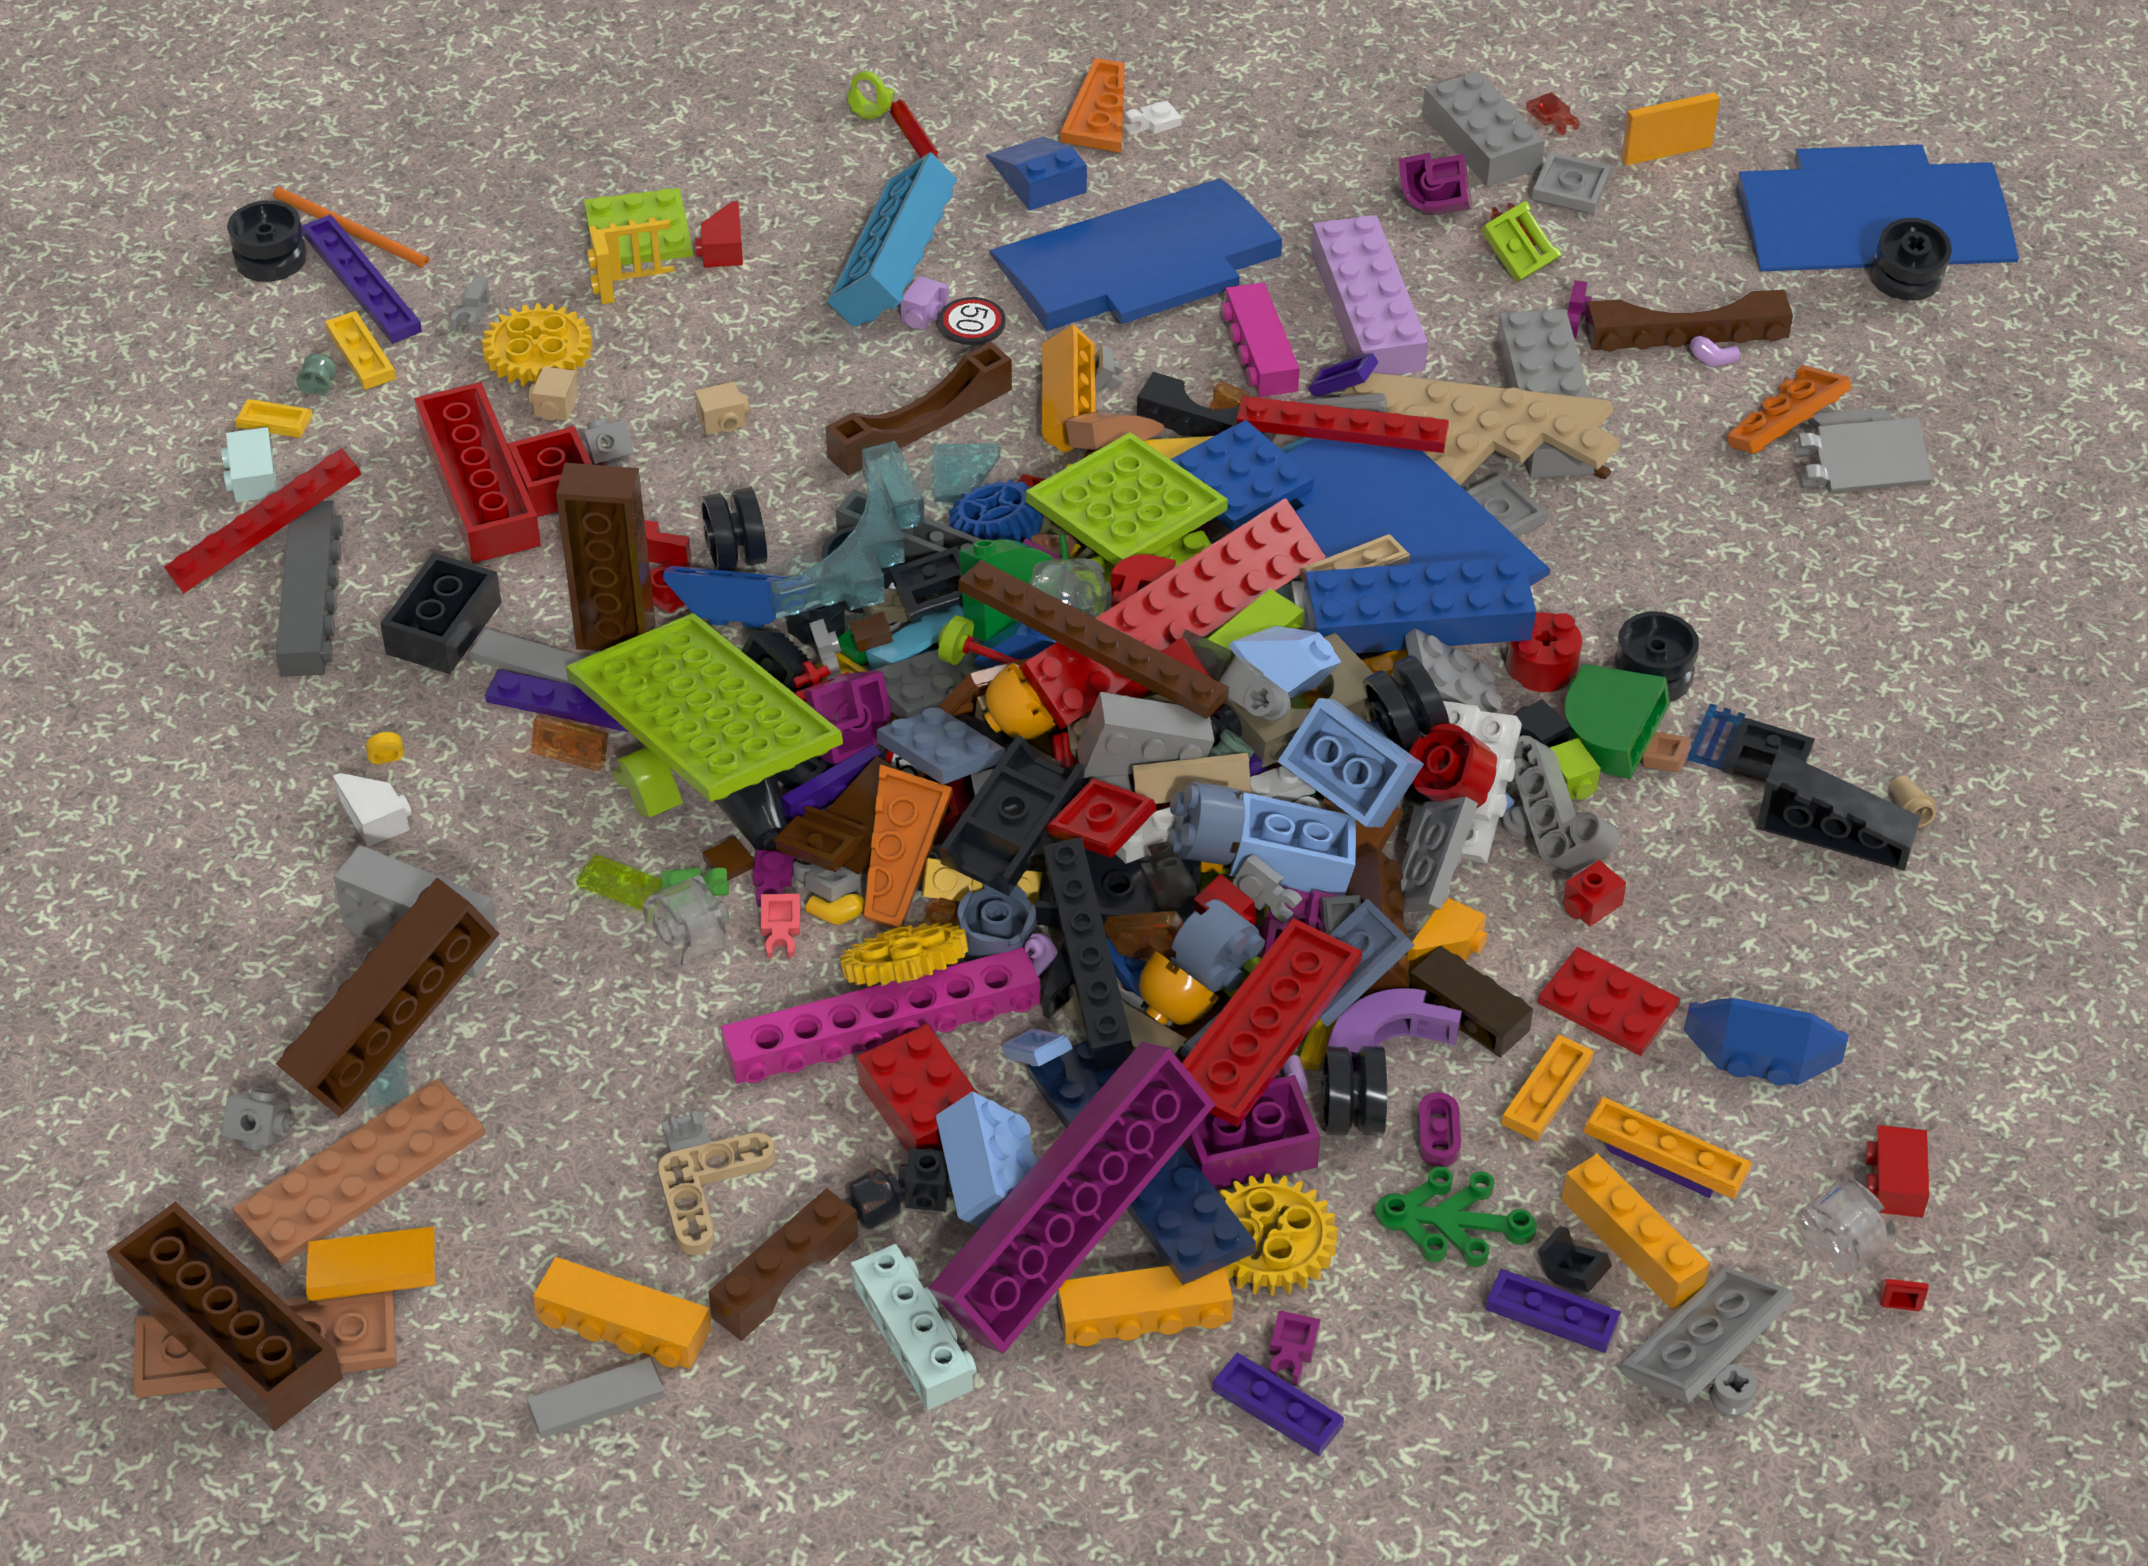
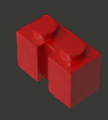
M1878 1125L1874 1140H1867L1865 1147V1165H1871L1873 1173L1867 1174L1865 1197L1873 1199V1213L1923 1218L1930 1196L1927 1130Z

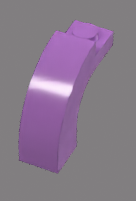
M1404 988L1377 992L1358 1000L1343 1012L1332 1030L1328 1046H1347L1352 1054L1353 1071H1356L1357 1054L1362 1046H1378L1385 1040L1393 1037L1415 1036L1456 1045L1462 1011L1450 1009L1446 1006L1425 1003V990Z

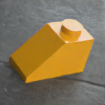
M1448 898L1442 905L1441 910H1435L1412 941L1414 946L1407 954L1410 964L1409 971L1415 969L1439 946H1442L1452 954L1460 956L1465 962L1473 952L1479 954L1483 950L1488 938V933L1484 931L1486 915Z

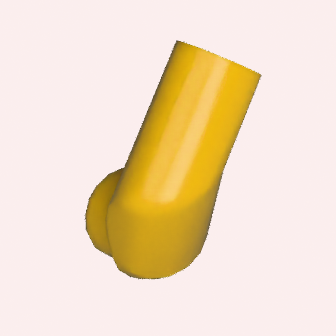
M848 894L833 902H829L813 895L807 902L806 912L830 924L841 925L859 917L864 912L865 900L860 895Z

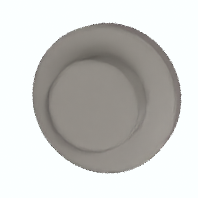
M1515 805L1505 811L1503 826L1510 834L1520 838L1533 835L1524 805Z

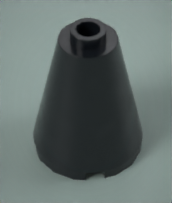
M776 774L763 779L758 784L749 785L735 791L724 799L714 801L754 849L776 850L774 838L787 826Z

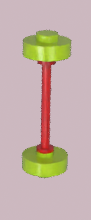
M955 615L948 625L942 628L938 637V657L940 660L952 665H957L964 655L969 654L970 651L1002 664L1019 661L974 643V637H972L974 630L973 621L959 615Z

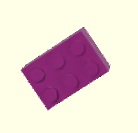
M1295 1075L1273 1079L1238 1127L1208 1113L1182 1145L1213 1187L1219 1190L1232 1187L1234 1181L1241 1184L1249 1183V1176H1253L1256 1181L1264 1180L1266 1174H1270L1271 1178L1317 1168L1320 1135Z

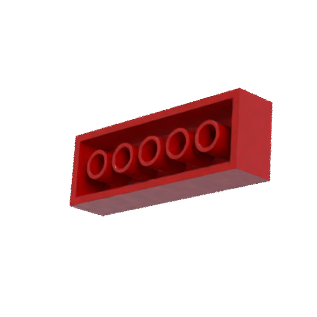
M482 382L414 398L419 430L472 564L540 547L537 514Z

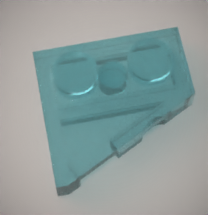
M1000 443L934 444L935 502H954L961 499V494L972 492V487L979 488L1001 457Z

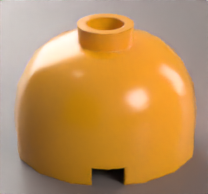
M1012 663L991 680L985 696L989 711L984 716L996 733L1003 730L1011 738H1016L1019 735L1025 740H1029L1044 734L1054 727L1055 723L1052 722L1054 719L1028 682H1023L1026 677L1020 670V666Z
M1157 951L1147 961L1140 974V995L1150 1005L1145 1012L1164 1026L1168 1020L1181 1026L1192 1025L1203 1019L1220 998Z

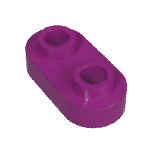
M1429 1093L1421 1099L1418 1108L1419 1152L1422 1159L1428 1164L1436 1167H1446L1455 1163L1460 1155L1461 1128L1459 1105L1452 1096L1446 1093ZM1441 1114L1444 1118L1434 1119L1432 1115ZM1441 1146L1446 1150L1440 1151L1434 1149V1147Z

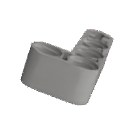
M1523 735L1518 737L1513 758L1515 761L1514 778L1541 858L1560 870L1573 874L1614 851L1620 838L1617 827L1592 812H1583L1576 816L1554 750L1530 736Z

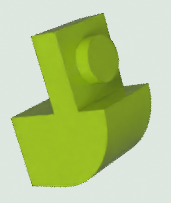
M645 747L617 759L620 767L611 770L614 780L618 785L628 787L635 808L641 816L651 818L683 804L669 766L650 749Z

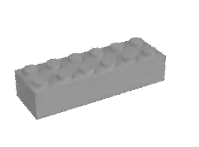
M1566 309L1500 313L1497 345L1508 388L1515 387L1525 391L1590 398ZM1543 442L1526 459L1530 478L1595 474V468L1546 442Z

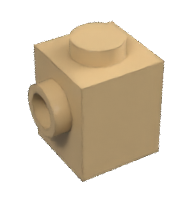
M543 366L536 384H531L528 395L529 404H533L535 416L549 421L555 419L568 421L579 394L576 371Z
M735 381L695 390L697 415L706 435L721 431L732 432L739 427L746 426L745 414L750 413L749 403L746 394L739 393Z

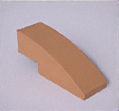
M1094 412L1066 420L1070 447L1091 450L1103 448L1129 432L1145 441L1165 431L1164 425L1157 421L1127 414Z

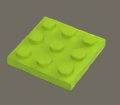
M680 188L584 199L588 230L590 226H596L597 230L609 228L610 223H616V227L629 225L630 220H635L636 224L649 222L648 218L655 217L656 221L669 219L671 228L658 230L660 260L693 257ZM650 231L638 233L641 263L652 262ZM630 234L618 236L621 265L633 264Z

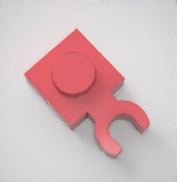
M761 894V935L769 936L765 943L766 955L768 958H773L774 948L785 946L787 947L788 958H793L795 955V942L790 935H800V894Z

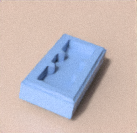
M1031 1029L1003 1043V1046H1001L1009 1060L1030 1064L1031 1066H1041L1073 1049L1068 1036L1038 1029Z

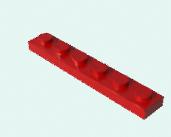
M1242 396L1237 416V424L1247 420L1260 432L1444 453L1449 429V420L1248 396Z
M341 448L334 454L325 457L322 462L304 474L295 477L292 482L277 492L268 495L262 502L247 512L238 515L232 522L217 532L208 535L202 542L187 552L178 555L172 562L164 566V569L184 594L352 482L362 473L354 461Z

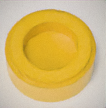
M393 732L375 734L365 744L368 760L376 765L398 761L405 753L401 736Z

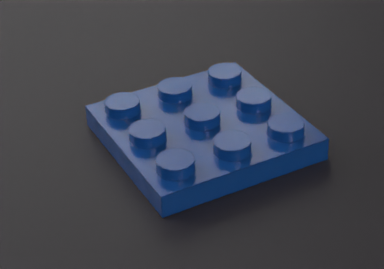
M1247 420L1170 459L1228 499L1227 511L1216 518L1231 531L1239 528L1286 498L1289 502L1310 491L1314 486V478Z

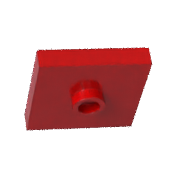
M1093 778L1047 827L1050 836L1064 841L1082 837L1085 849L1112 858L1157 809L1154 799Z

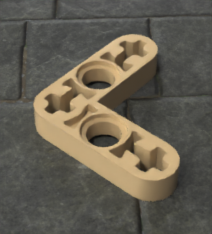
M759 1132L672 1151L660 1159L658 1163L659 1180L680 1250L686 1254L700 1255L707 1252L714 1243L713 1225L701 1185L769 1168L775 1160V1147L771 1137ZM759 1147L762 1156L755 1157L753 1152H751V1148ZM734 1151H739L741 1162L735 1163ZM715 1156H721L728 1160V1163L719 1169H713L706 1165V1162ZM679 1166L682 1170L684 1183L676 1184V1178L673 1171H671V1167ZM689 1197L697 1201L696 1206L690 1210H680L675 1207L676 1202L682 1198ZM695 1220L701 1239L693 1241V1238L690 1236L688 1222Z

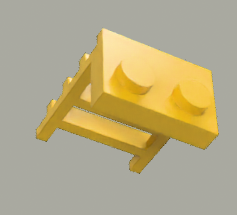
M655 217L648 218L649 222L636 224L635 220H630L629 225L616 227V223H610L609 228L597 230L596 226L589 227L591 249H587L589 268L594 269V275H590L592 294H599L601 304L615 302L612 281L675 272L673 265L661 267L658 230L670 229L669 219L656 221ZM650 231L653 268L641 270L638 233ZM630 234L634 271L622 273L618 236Z

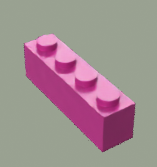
M1265 282L1226 288L1225 302H1221V315L1224 322H1230L1229 335L1231 342L1238 343L1237 352L1240 365L1247 366L1246 378L1248 386L1255 387L1259 397L1298 392L1300 368Z

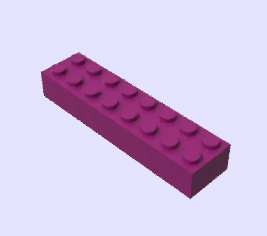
M1141 1042L928 1289L975 1342L983 1347L1004 1354L1215 1106L1214 1102L1170 1048Z

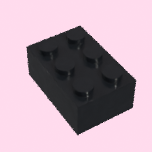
M433 553L380 623L386 655L451 674L502 603L497 572Z

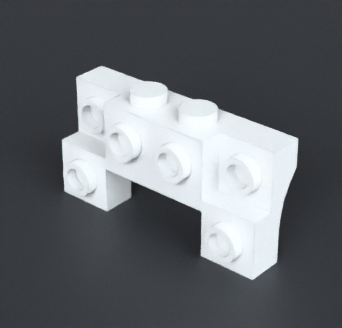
M1443 701L1450 724L1462 727L1485 743L1497 755L1498 760L1494 783L1488 792L1486 802L1476 808L1474 826L1467 834L1462 848V859L1487 864L1498 818L1502 817L1506 810L1507 799L1505 790L1507 782H1511L1515 774V761L1513 758L1522 724L1518 717L1514 715L1480 711L1477 705ZM1414 805L1405 840L1408 844L1411 842L1423 806Z

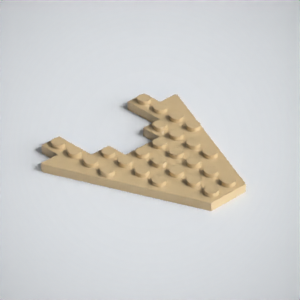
M1371 373L1366 382L1348 387L1339 396L1383 393L1387 399V410L1385 413L1449 420L1444 453L1423 452L1459 485L1495 450L1522 464L1543 442H1546L1598 470L1620 448L1617 437L1598 428L1614 412L1612 402L1608 400L1525 391L1515 387L1499 388Z

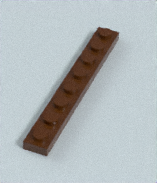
M982 560L959 579L960 592L1205 719L1228 698V686Z

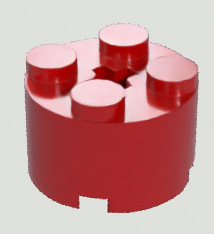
M1536 613L1531 640L1508 642L1506 669L1509 676L1523 684V687L1536 692L1558 691L1569 684L1573 677L1576 678L1583 639L1580 630L1575 625V619L1567 613Z
M1444 723L1430 728L1433 731L1425 738L1420 736L1414 742L1409 754L1424 764L1413 780L1414 787L1418 792L1435 802L1467 797L1478 803L1477 808L1482 806L1486 802L1488 792L1495 780L1497 755L1485 743L1458 725Z

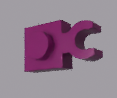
M1574 280L1567 312L1574 339H1577L1581 317L1586 316L1587 301L1592 300L1591 296H1586L1588 282Z
M756 850L753 886H759L755 893L758 907H761V894H785L783 887H792L795 857L780 851Z
M1279 1310L1269 1350L1270 1355H1275L1270 1363V1372L1277 1376L1280 1370L1288 1369L1293 1372L1292 1385H1299L1302 1379V1361L1307 1363L1312 1361L1321 1319Z

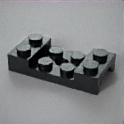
M1017 735L941 845V864L1009 896L1027 870L1028 858L1048 830L1047 825L1078 794L1084 785L1085 766L1076 763L1067 768H1062L1038 757L1027 741ZM1017 805L1023 809V812L1019 815L1011 816L1004 813L1003 809Z
M1085 849L1102 922L1152 928V937L1174 940L1183 924L1195 912L1193 899L1200 893L1202 862L1176 857L1147 855L1125 863L1116 854L1109 858ZM1046 869L1041 899L1036 900L1035 905L1037 925L1060 927ZM1116 883H1123L1129 887L1122 893H1115L1109 889Z

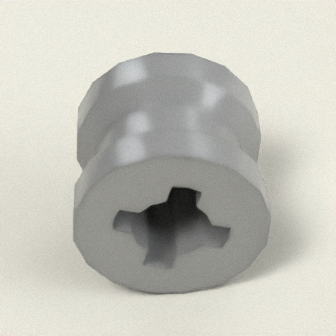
M1739 1364L1727 1365L1714 1378L1711 1402L1720 1413L1737 1417L1746 1414L1751 1409L1757 1390V1379L1754 1373L1747 1367ZM1733 1387L1738 1388L1740 1390V1393L1736 1392L1735 1389H1733Z

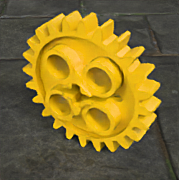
M536 303L534 309H529L524 304L522 305L521 312L511 308L509 309V317L499 314V323L490 322V330H484L485 339L482 340L484 361L488 363L489 370L496 371L498 378L507 375L508 383L510 384L520 379L521 386H525L528 381H533L536 384L543 366L574 370L577 374L576 367L584 368L586 366L585 359L591 358L590 350L593 349L590 326H586L585 319H578L576 311L567 314L565 306L556 311L552 303L546 309H541L540 303Z
M937 922L927 926V923H923L912 928V925H908L906 927L894 928L884 933H877L876 938L863 939L864 943L853 944V949L845 950V955L840 956V962L844 978L848 979L849 983L856 982V985H861L867 982L868 986H872L881 982L883 986L891 981L901 983L903 981L916 980L925 975H932L933 970L947 969L946 964L958 963L957 959L964 958L965 953L969 950L965 930L961 929L960 925L952 926V923L941 926V923Z
M1266 1174L1264 1183L1258 1184L1253 1176H1249L1247 1187L1234 1181L1233 1194L1224 1189L1220 1191V1196L1256 1241V1253L1225 1266L1228 1279L1234 1276L1237 1277V1289H1241L1248 1282L1252 1284V1291L1255 1295L1262 1286L1268 1288L1270 1296L1275 1295L1276 1287L1282 1286L1289 1295L1292 1293L1293 1283L1296 1282L1300 1287L1306 1289L1308 1286V1276L1319 1281L1321 1279V1269L1330 1268L1331 1256L1336 1254L1338 1227L1334 1226L1335 1214L1327 1213V1200L1316 1202L1317 1190L1313 1189L1304 1194L1302 1192V1181L1290 1187L1287 1186V1176H1283L1279 1183L1276 1184L1272 1182L1270 1174ZM1283 1210H1286L1283 1214H1281V1216H1280L1279 1219H1278V1227H1277V1229H1274L1275 1226H1276V1224H1277V1218H1278V1216L1280 1215V1213H1281ZM1263 1237H1266L1261 1255L1258 1259L1254 1260L1262 1248Z

